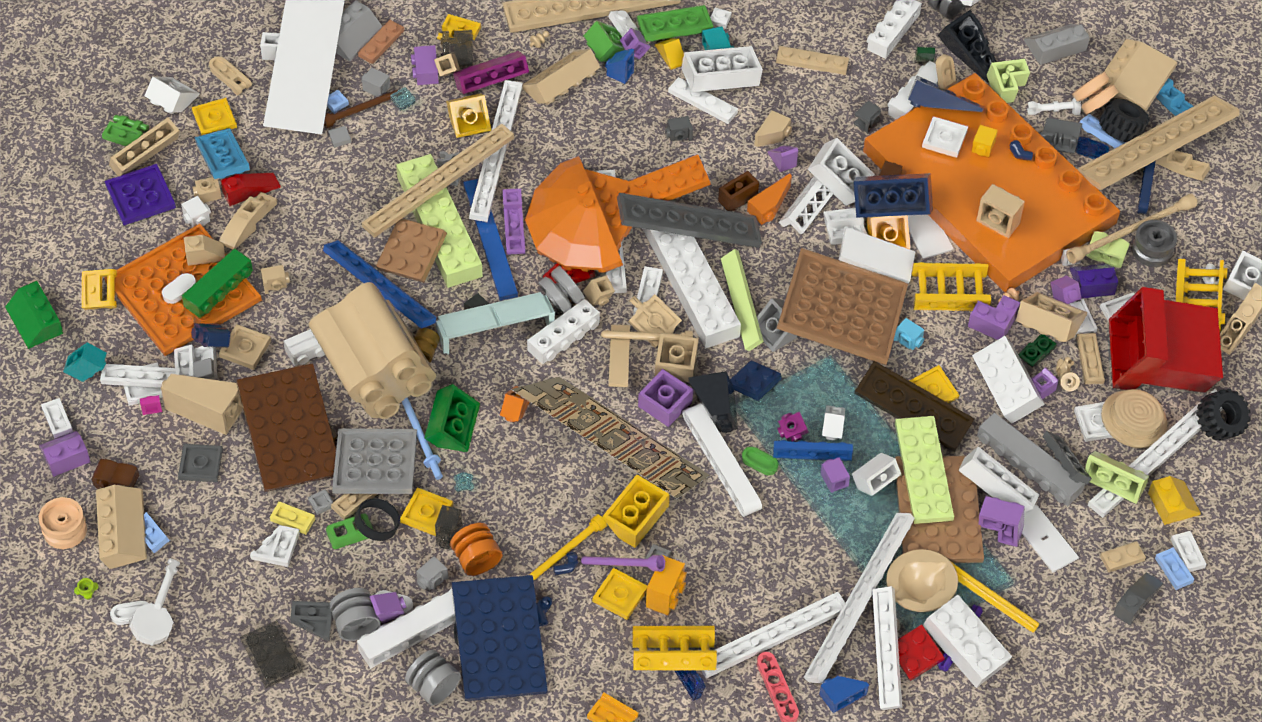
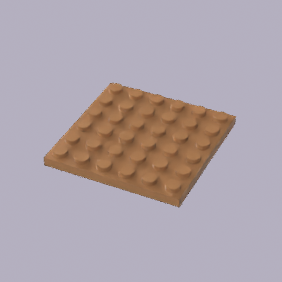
M801 248L776 329L886 365L908 283Z

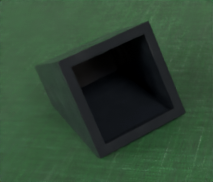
M727 371L688 377L696 397L706 409L718 431L729 433L737 430L735 391Z

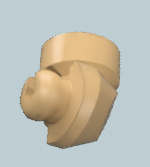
M1066 357L1064 360L1060 358L1056 366L1058 377L1060 376L1059 384L1066 391H1074L1080 384L1078 375L1070 371V367L1074 365V361L1070 357Z

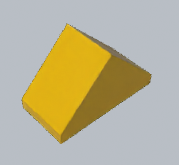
M670 38L655 44L670 70L682 66L684 53L679 39Z

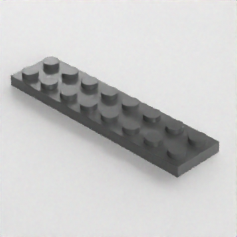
M619 193L617 196L621 224L625 226L757 248L762 244L757 218L754 215Z

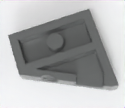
M292 601L291 623L326 641H330L333 617L329 607L330 602Z

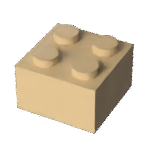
M992 184L981 198L976 221L1009 238L1020 224L1025 201Z
M660 333L655 362V376L664 369L680 381L689 382L688 377H694L699 338Z

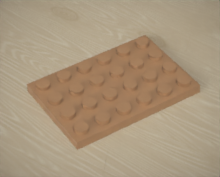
M895 456L901 475L896 478L899 513H910L912 515L901 456ZM942 456L954 520L914 524L913 522L902 540V554L913 550H931L943 555L952 563H983L984 553L981 525H979L980 513L977 485L959 471L966 456Z

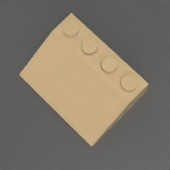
M1126 39L1105 69V73L1110 79L1102 88L1104 89L1114 84L1119 93L1111 99H1125L1147 111L1177 66V61L1143 42Z

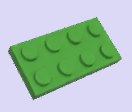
M705 5L637 16V23L646 42L702 33L703 30L713 28V23Z

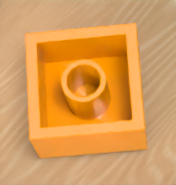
M662 555L665 558V568L663 571H655L647 586L646 608L669 615L671 609L675 610L678 604V594L684 592L686 586L684 581L687 572H684L685 563Z

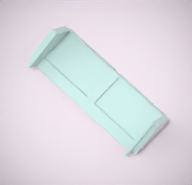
M538 292L438 316L436 330L440 337L443 353L448 355L449 339L540 317H544L546 325H549L555 320V312L548 297Z

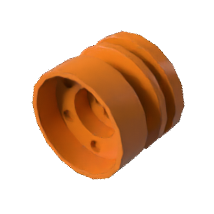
M474 523L462 528L450 541V546L455 552L456 557L459 558L461 567L470 576H476L491 570L503 557L499 545L493 539V535L485 523Z

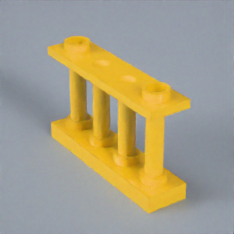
M1178 259L1175 301L1218 307L1219 329L1221 332V324H1225V313H1222L1223 279H1227V268H1224V260H1220V269H1191L1186 266V259ZM1189 276L1219 277V284H1192L1185 281V278H1189ZM1188 291L1218 292V299H1190L1184 296V293H1188Z
M913 263L911 274L919 278V293H915L914 310L973 311L978 301L990 306L991 295L983 294L982 278L987 276L988 264ZM926 277H937L938 294L927 293ZM945 277H956L957 294H946ZM963 277H975L976 294H965Z
M633 626L632 647L639 648V651H633V670H716L717 650H709V648H714L715 626ZM647 648H660V651H648ZM668 648H680L681 651H668ZM689 648H701V650L689 651Z

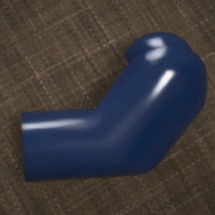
M544 596L537 603L539 626L548 624L546 613L552 605V599L548 596Z

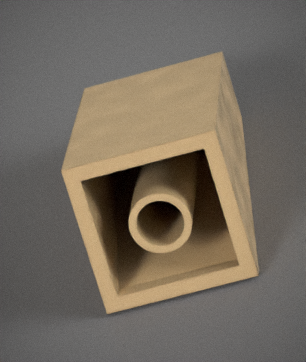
M170 374L168 379H165L161 384L166 410L227 435L243 411L237 384L233 382Z

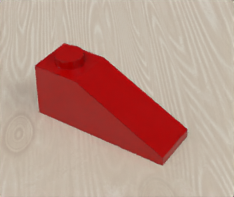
M274 173L236 174L220 180L222 193L229 206L246 201L249 197L254 198L261 192L267 193L281 187Z

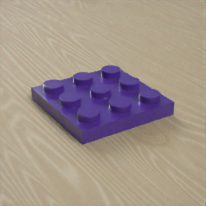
M157 164L104 181L123 226L176 208L173 197Z

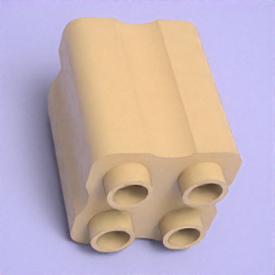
M367 282L348 293L342 301L326 308L309 322V328L349 396L355 402L361 403L365 412L372 418H390L398 412L399 404L410 395L419 397L430 390L431 383L436 378V373L395 306L389 300H385L380 290L373 283Z

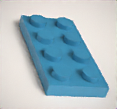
M230 128L195 137L196 145L214 179H222L229 175L241 174L244 171L250 170L249 163Z

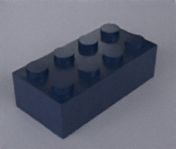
M931 173L856 177L853 181L856 218L928 215L933 211Z

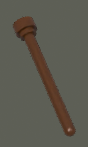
M397 89L338 113H326L324 127L327 129L332 127L337 120L399 97L402 92Z

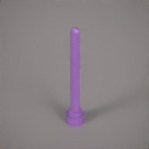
M652 555L648 559L587 556L581 558V563L586 565L648 567L652 571H663L665 568V558L662 555Z

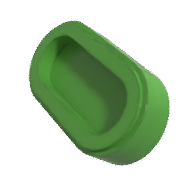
M747 447L743 450L742 461L747 466L764 475H773L777 472L778 461L773 456L756 447Z

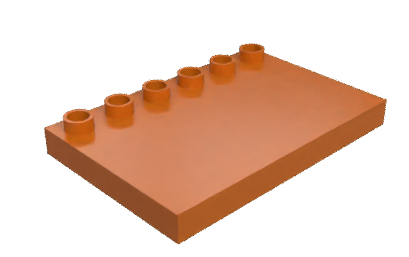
M976 73L947 90L957 94L956 96L959 98L962 96L984 107L983 112L920 106V108L916 107L865 138L863 152L880 169H882L884 162L888 161L903 166L901 175L931 173L933 211L928 215L975 263L988 264L987 275L1005 293L1009 288L1015 289L1059 261L1063 250L1081 247L1092 239L1094 231L1104 232L1117 224L1120 210ZM933 116L968 126L957 158L922 148ZM980 125L998 130L996 141L989 157L972 152L973 141ZM1018 140L1025 151L1033 152L1032 161L1015 158L1010 150V143ZM992 184L1025 201L1020 224L1009 238L976 221L981 198Z

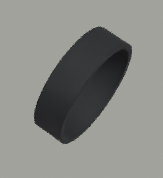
M372 498L365 500L359 506L355 514V525L365 537L375 541H385L394 536L400 525V516L396 508L389 502ZM368 507L379 508L385 511L392 518L394 529L388 532H378L369 528L363 522L360 511Z

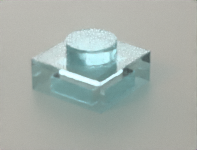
M406 87L390 95L391 100L400 111L416 103L415 98Z

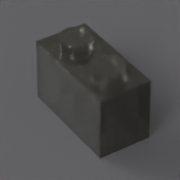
M442 505L435 524L436 543L443 549H450L452 537L463 528L462 510Z

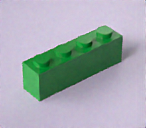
M234 248L182 295L184 307L199 318L208 314L231 290L236 289L242 280L251 275L253 271L251 259Z

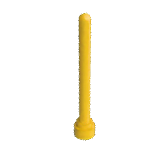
M596 514L591 518L587 528L530 573V575H533V580L537 579L593 532H601L606 528L607 523L603 517Z

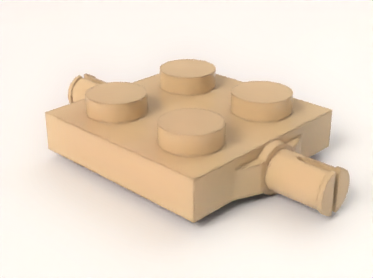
M655 294L644 303L635 296L629 301L637 310L628 322L638 332L674 334L675 327L682 321ZM647 340L655 348L659 345V341Z

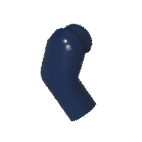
M1018 140L1010 143V150L1015 158L1032 161L1033 152L1025 151Z
M569 552L564 564L553 566L555 576L574 571L579 563L576 552Z

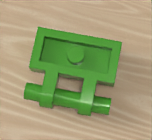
M115 115L113 118L114 122H109L102 133V138L128 146L143 135L142 131L147 132L149 125L144 124L140 120H131L128 116Z

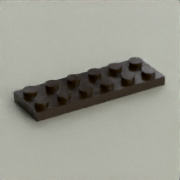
M873 361L854 391V394L897 419L934 416L939 443L954 452L975 420L970 415L876 361Z

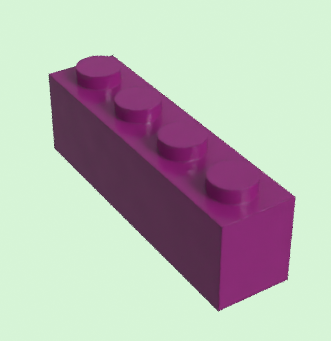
M516 51L453 72L457 90L465 94L528 73L529 68L526 56L520 51Z

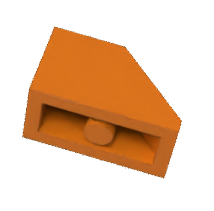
M510 390L505 394L500 416L505 417V420L509 422H518L523 418L530 402Z

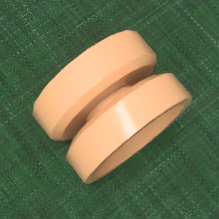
M1105 71L1072 93L1076 101L1089 98L1081 106L1086 115L1095 109H1099L1119 93L1114 84L1104 89L1102 88L1110 79Z
M60 497L52 499L41 508L38 516L43 537L50 546L57 549H69L80 544L85 538L87 525L82 507L78 502L71 498Z

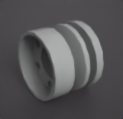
M348 589L339 593L330 601L329 607L333 619L336 621L335 625L338 634L343 640H359L363 635L371 634L380 627V619L375 613L370 599L371 594L367 589Z
M432 649L423 653L414 661L406 673L405 682L412 686L415 691H420V696L433 706L441 703L455 690L460 681L461 673L451 664L446 663V659L440 656L436 650Z

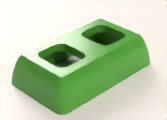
M366 513L360 514L365 524L373 529ZM355 516L326 527V533L333 549L336 550L369 539L359 530H355L353 525ZM345 526L347 534L337 537L334 528Z

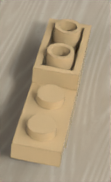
M262 192L256 198L249 197L234 214L219 242L223 243L225 247L236 249L256 230V223L277 205V198Z
M1257 283L1253 285L1236 313L1232 315L1220 333L1221 350L1229 355L1242 341L1262 312V286Z

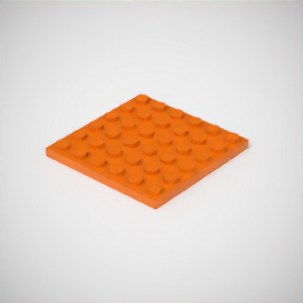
M201 224L194 226L119 268L115 277V295L164 356L194 340L191 331L195 323L221 325L262 301L261 295L246 278L202 318L186 309L182 299L173 304L164 301L162 290L177 277L189 273L195 277L197 282L219 263L211 262L188 266L184 237L205 235L212 238Z

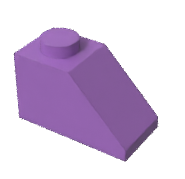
M396 592L370 596L375 613L383 624L396 619L400 615H406L404 609L407 606L403 596L399 597Z

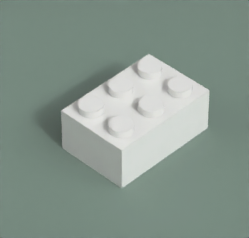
M838 138L825 143L808 168L846 206L855 202L853 181L856 177L875 175Z

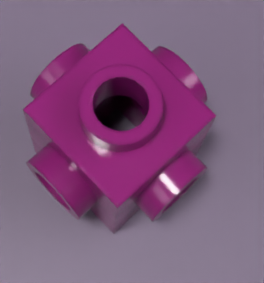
M800 412L793 415L788 413L781 417L782 420L778 421L780 427L777 428L781 438L785 437L788 442H797L803 438V435L809 433Z

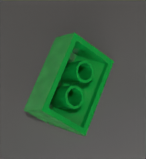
M38 281L20 287L5 306L28 349L63 334L61 322Z
M454 384L437 390L424 439L438 448L468 452L480 403Z

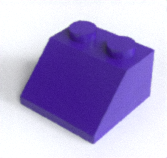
M1106 263L1070 267L1072 278L1079 282L1081 298L1115 295L1118 279L1113 266Z

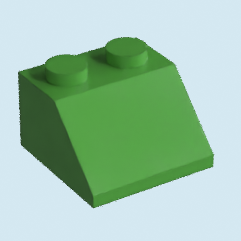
M596 21L583 35L587 40V45L593 49L595 57L601 62H607L609 58L612 59L615 53L625 50L620 41L622 36L616 27Z

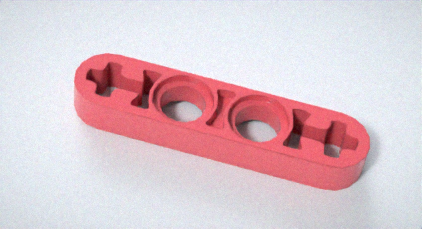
M770 652L761 653L757 659V667L782 722H797L799 710L775 656ZM763 659H766L767 661H770V664H769L770 670H769V671H768V667H767L766 663H763ZM770 676H777L780 681L773 684L769 682L768 678ZM779 693H784L787 696V699L785 701H779L776 698V695ZM787 705H788V710H789L790 714L793 713V717H792V718H790L788 715H786V708H785V706H787Z

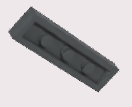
M1046 431L1042 436L1047 442L1046 446L1055 453L1054 457L1062 463V468L1068 471L1070 479L1076 483L1082 482L1088 485L1092 479L1063 438Z

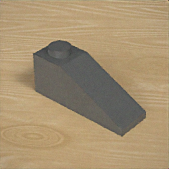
M1146 572L1118 601L1113 615L1131 626L1163 583Z

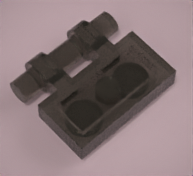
M472 30L454 31V38H449V31H443L441 57L450 54L449 45H454V54L459 67L473 66Z

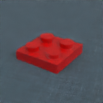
M922 624L898 639L899 664L910 681L945 660Z

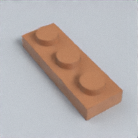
M389 20L358 52V57L373 64L404 32V27Z

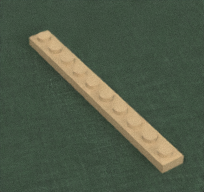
M500 124L362 222V227L374 238L512 141L514 133L503 124Z

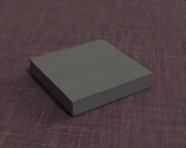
M183 444L178 480L218 482L223 446Z

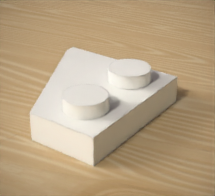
M279 525L273 531V534L262 542L263 545L258 550L251 552V559L288 567L300 534L299 529Z

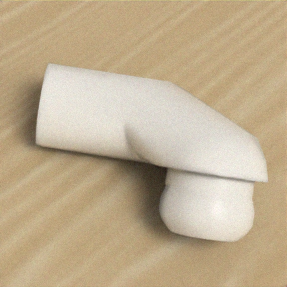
M1209 263L1205 269H1215L1216 267ZM1202 276L1205 284H1219V279L1216 280L1217 277Z

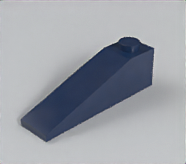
M916 76L908 100L911 101L910 104L918 108L924 106L983 112L984 109L982 105L965 97H957V94L950 90H940L938 84L920 76Z

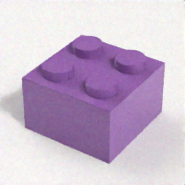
M662 369L639 393L638 407L669 427L682 414V411L692 403L693 389Z

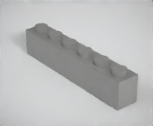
M993 413L979 426L977 437L983 444L993 448L997 455L1003 456L1013 467L1024 472L1028 479H1033L1042 490L1051 493L1058 502L1064 503L1068 507L1083 492L1085 483H1076L1070 479V474L1062 468L1060 462L996 413Z

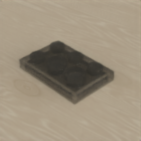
M277 620L240 636V641L265 689L303 672V668Z

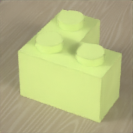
M1025 59L991 63L987 78L991 88L1006 103H1011L1016 98L1019 90L1018 86H1025L1030 71Z

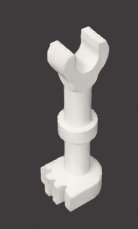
M1075 98L1072 99V102L1058 103V101H1053V103L1048 104L1031 101L1028 102L1027 112L1028 115H1035L1041 111L1053 110V112H1058L1062 109H1072L1074 115H1080L1081 101H1076Z

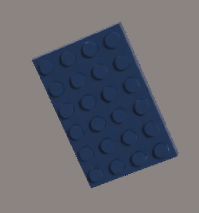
M533 575L452 582L451 587L465 701L546 694L548 689Z

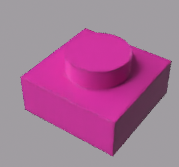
M159 395L140 399L143 415L162 412Z

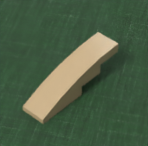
M1175 150L1157 159L1155 162L1173 172L1203 181L1210 170L1209 163L1193 160L1192 154Z
M611 325V331L630 332V325ZM611 338L610 387H628L630 339Z

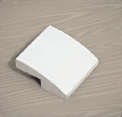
M856 208L824 211V220L831 245L842 244L846 227L867 234L863 224L864 218H856Z
M191 344L174 349L175 368L181 369V375L194 377L193 362L212 358L214 362V377L209 379H218L216 347L201 346L194 348Z

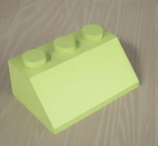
M1096 451L1089 455L1085 470L1092 478L1090 483L1137 504L1149 479V476L1142 471L1135 470L1123 462H1118Z

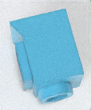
M905 318L896 329L894 341H899L903 346L914 350L916 347L919 348L924 342V329Z

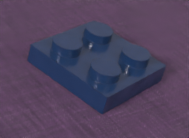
M750 360L730 380L734 386V391L759 401L782 379L781 373Z

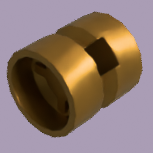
M419 328L414 339L430 363L440 337L429 328Z

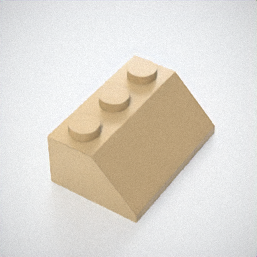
M1036 292L1021 300L1016 322L1021 323L1023 327L1036 329L1040 334L1051 335L1060 342H1067L1074 338L1087 316V312Z

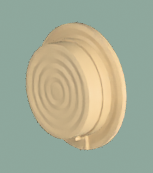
M1131 389L1116 392L1110 395L1102 406L1101 418L1104 427L1114 439L1124 445L1134 448H1148L1167 431V418L1161 404L1154 396L1145 391Z
M913 550L900 555L893 561L888 569L886 582L887 587L892 586L895 589V601L899 605L916 612H930L941 608L954 597L958 587V575L953 564L943 555L931 550Z

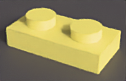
M278 502L270 516V521L282 526L299 529L300 533L306 535L315 521V515Z

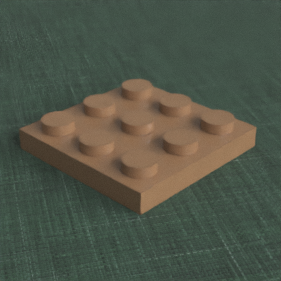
M401 219L396 222L375 267L384 272L424 283L447 232L439 228Z

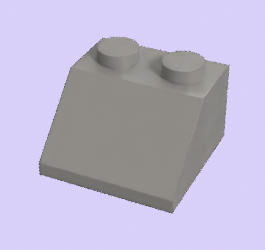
M771 298L757 316L763 341L772 352L798 337L797 335L776 329L785 301Z

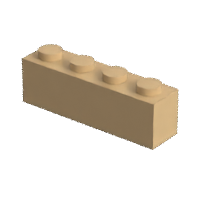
M167 117L110 157L109 166L117 176L130 173L177 140L180 130Z

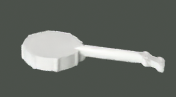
M171 558L168 560L169 565L165 568L166 574L155 604L149 603L136 608L129 625L137 641L139 640L151 646L166 641L174 623L167 609L162 607L173 576L178 571L176 567L180 565L179 561Z

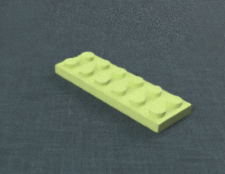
M934 416L895 419V428L911 512L915 518L914 524L953 521L954 513Z

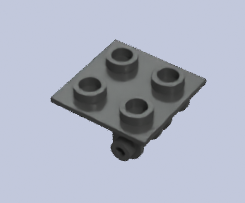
M1047 118L1044 130L1040 135L1057 151L1075 154L1082 123Z

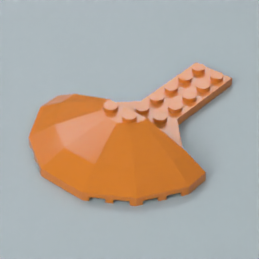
M698 154L631 181L584 169L578 156L560 163L535 189L525 221L536 250L541 256L548 257L550 261L560 264L565 270L574 268L582 269V271L586 272L588 270H598L600 273H605L623 266L618 251L624 237H627L632 229L631 226L621 224L617 202L619 193L670 201L709 186L711 183Z

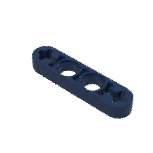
M1156 161L1144 166L1137 209L1139 214L1146 215L1148 211Z

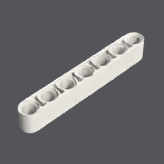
M700 403L683 410L682 415L686 424L740 514L745 517L761 510L762 504L757 493L704 406Z

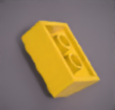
M636 475L606 511L603 519L619 539L636 548L669 507L670 494L641 476Z

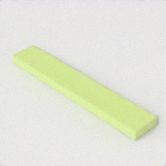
M734 249L722 257L721 262L734 310L741 323L740 332L746 350L751 351L764 341L739 251Z

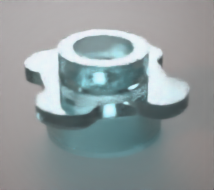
M466 472L455 475V490L457 492L462 490L472 491L474 489V484H472L473 475Z

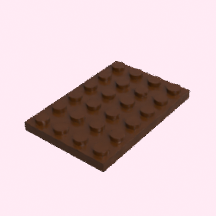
M313 363L236 380L264 492L334 476L336 448Z

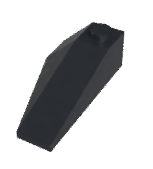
M969 10L945 26L938 34V37L954 55L989 83L987 73L991 63L996 62V59L988 47L989 42L984 37L980 21Z

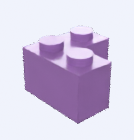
M1003 295L996 308L978 301L970 314L968 327L999 340L1007 335L1017 317L1021 302Z
M986 496L979 514V525L983 528L998 531V542L1017 547L1024 528L1025 506L1016 502L1011 503L996 497Z

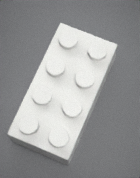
M752 46L684 52L681 68L691 92L759 86L763 70Z
M1006 336L972 355L1000 410L1011 424L1045 405L1013 344Z
M956 595L931 614L923 624L925 630L944 652L952 658L951 660L976 688L1006 666L1012 658L1010 653L959 595Z

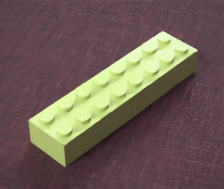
M431 154L396 164L397 178L404 192L438 169ZM445 187L413 210V213L418 223L447 232L435 262L447 288L481 278L483 277L480 258L447 187Z

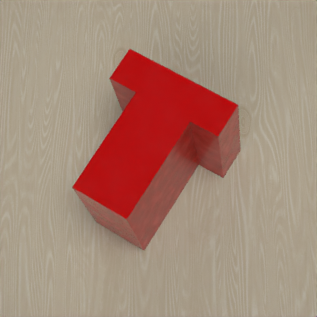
M1141 287L1109 318L1113 388L1131 390L1137 389L1141 384H1149L1206 393L1223 378L1218 308L1164 300V290Z

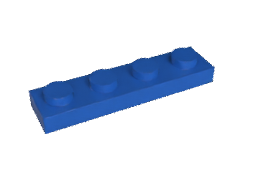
M780 440L774 441L773 458L834 460L840 457L841 460L852 461L853 444L845 442L814 443Z

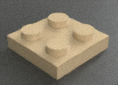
M236 324L230 334L229 347L222 348L219 352V357L254 370L269 346L271 337Z

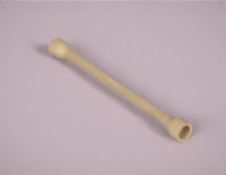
M1187 194L1169 208L1089 245L1073 247L1067 250V259L1070 263L1075 264L1091 251L1136 231L1143 222L1159 220L1175 212L1190 210L1196 207L1197 199L1193 194Z

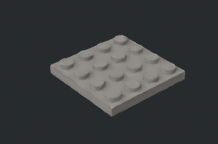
M338 429L332 486L333 494H413L417 429Z

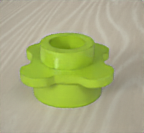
M82 578L74 589V593L82 595L88 600L92 598L93 592L98 590L99 586L89 578Z

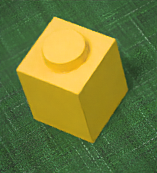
M980 125L973 141L972 152L989 157L995 144L998 130Z

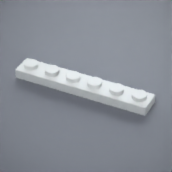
M892 586L872 589L880 709L902 708L895 589Z

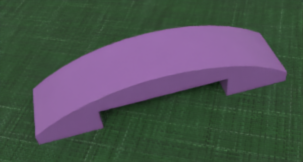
M503 189L507 255L525 254L521 189Z

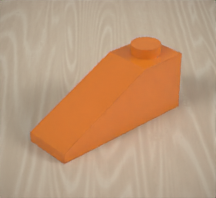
M789 173L748 200L747 212L750 215L756 216L757 221L761 225L772 221L791 187L792 175Z

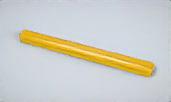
M952 563L956 569L958 581L1029 631L1034 633L1039 627L1038 621Z

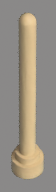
M608 330L601 332L603 338L655 341L660 339V333ZM693 331L681 332V334L669 335L693 338Z

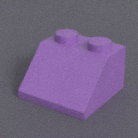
M77 431L39 445L53 477L90 462L86 446Z

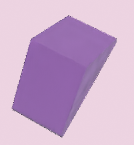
M783 145L768 151L769 156L780 172L797 166V147Z

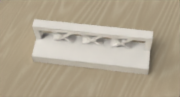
M814 176L780 219L779 223L783 227L791 224L799 234H803L833 193L826 189V186ZM817 192H822V201L816 200ZM807 204H812V214L807 213ZM798 216L803 217L804 224L802 227L796 222Z

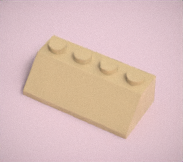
M591 49L575 50L523 83L522 89L538 104L545 103L547 105L555 101L556 96L566 94L571 86L580 85L585 77L589 78L595 75V71L601 67Z
M112 485L96 490L99 559L109 569L147 559L143 490L120 485Z

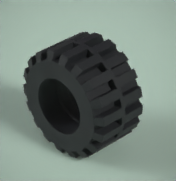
M1116 98L1108 102L1099 119V124L1108 135L1117 140L1128 142L1144 133L1150 118L1145 110L1137 104L1125 99Z
M1223 389L1210 393L1200 400L1201 404L1197 406L1199 411L1196 412V416L1199 417L1197 422L1201 424L1202 427L1200 429L1202 432H1206L1205 435L1207 437L1212 436L1213 440L1219 439V441L1239 436L1248 428L1247 422L1251 420V417H1249L1251 411L1247 408L1248 402L1244 401L1242 395L1239 396V392L1232 391V389ZM1221 407L1224 409V411H1225V413H1226V416H1227V421H1226V422H1225V421L1222 419V417H1221V414H1220V409H1221Z

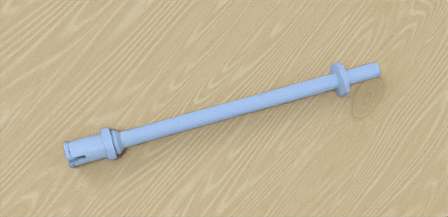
M407 397L402 401V404L413 429H417V438L426 456L423 462L424 466L427 468L431 467L436 480H439L443 477L438 466L441 459L438 455H433L428 441L424 439V432Z

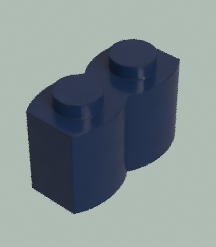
M194 324L191 335L195 342L201 343L203 347H229L231 333L227 328H222L220 324Z

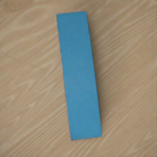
M1170 78L1167 79L1156 96L1162 105L1175 116L1194 107L1185 101V94L1173 87V80Z

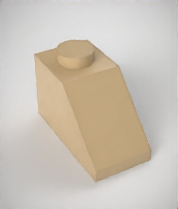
M771 111L755 134L754 146L760 147L782 142L785 136L788 137L792 131L790 126L791 118Z
M205 235L184 237L188 266L219 262L225 257L224 244Z

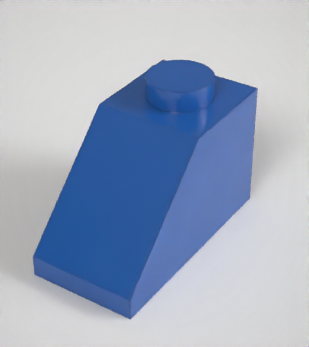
M631 48L617 52L612 59L609 58L605 66L607 68V76L626 84L634 73L635 50Z
M837 676L833 679L828 678L821 684L819 695L832 713H835L867 695L869 684L864 681Z

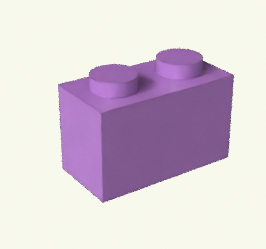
M435 45L414 47V54H411L412 65L416 66V68H412L413 79L417 78V85L439 84L438 69L434 61L436 59Z

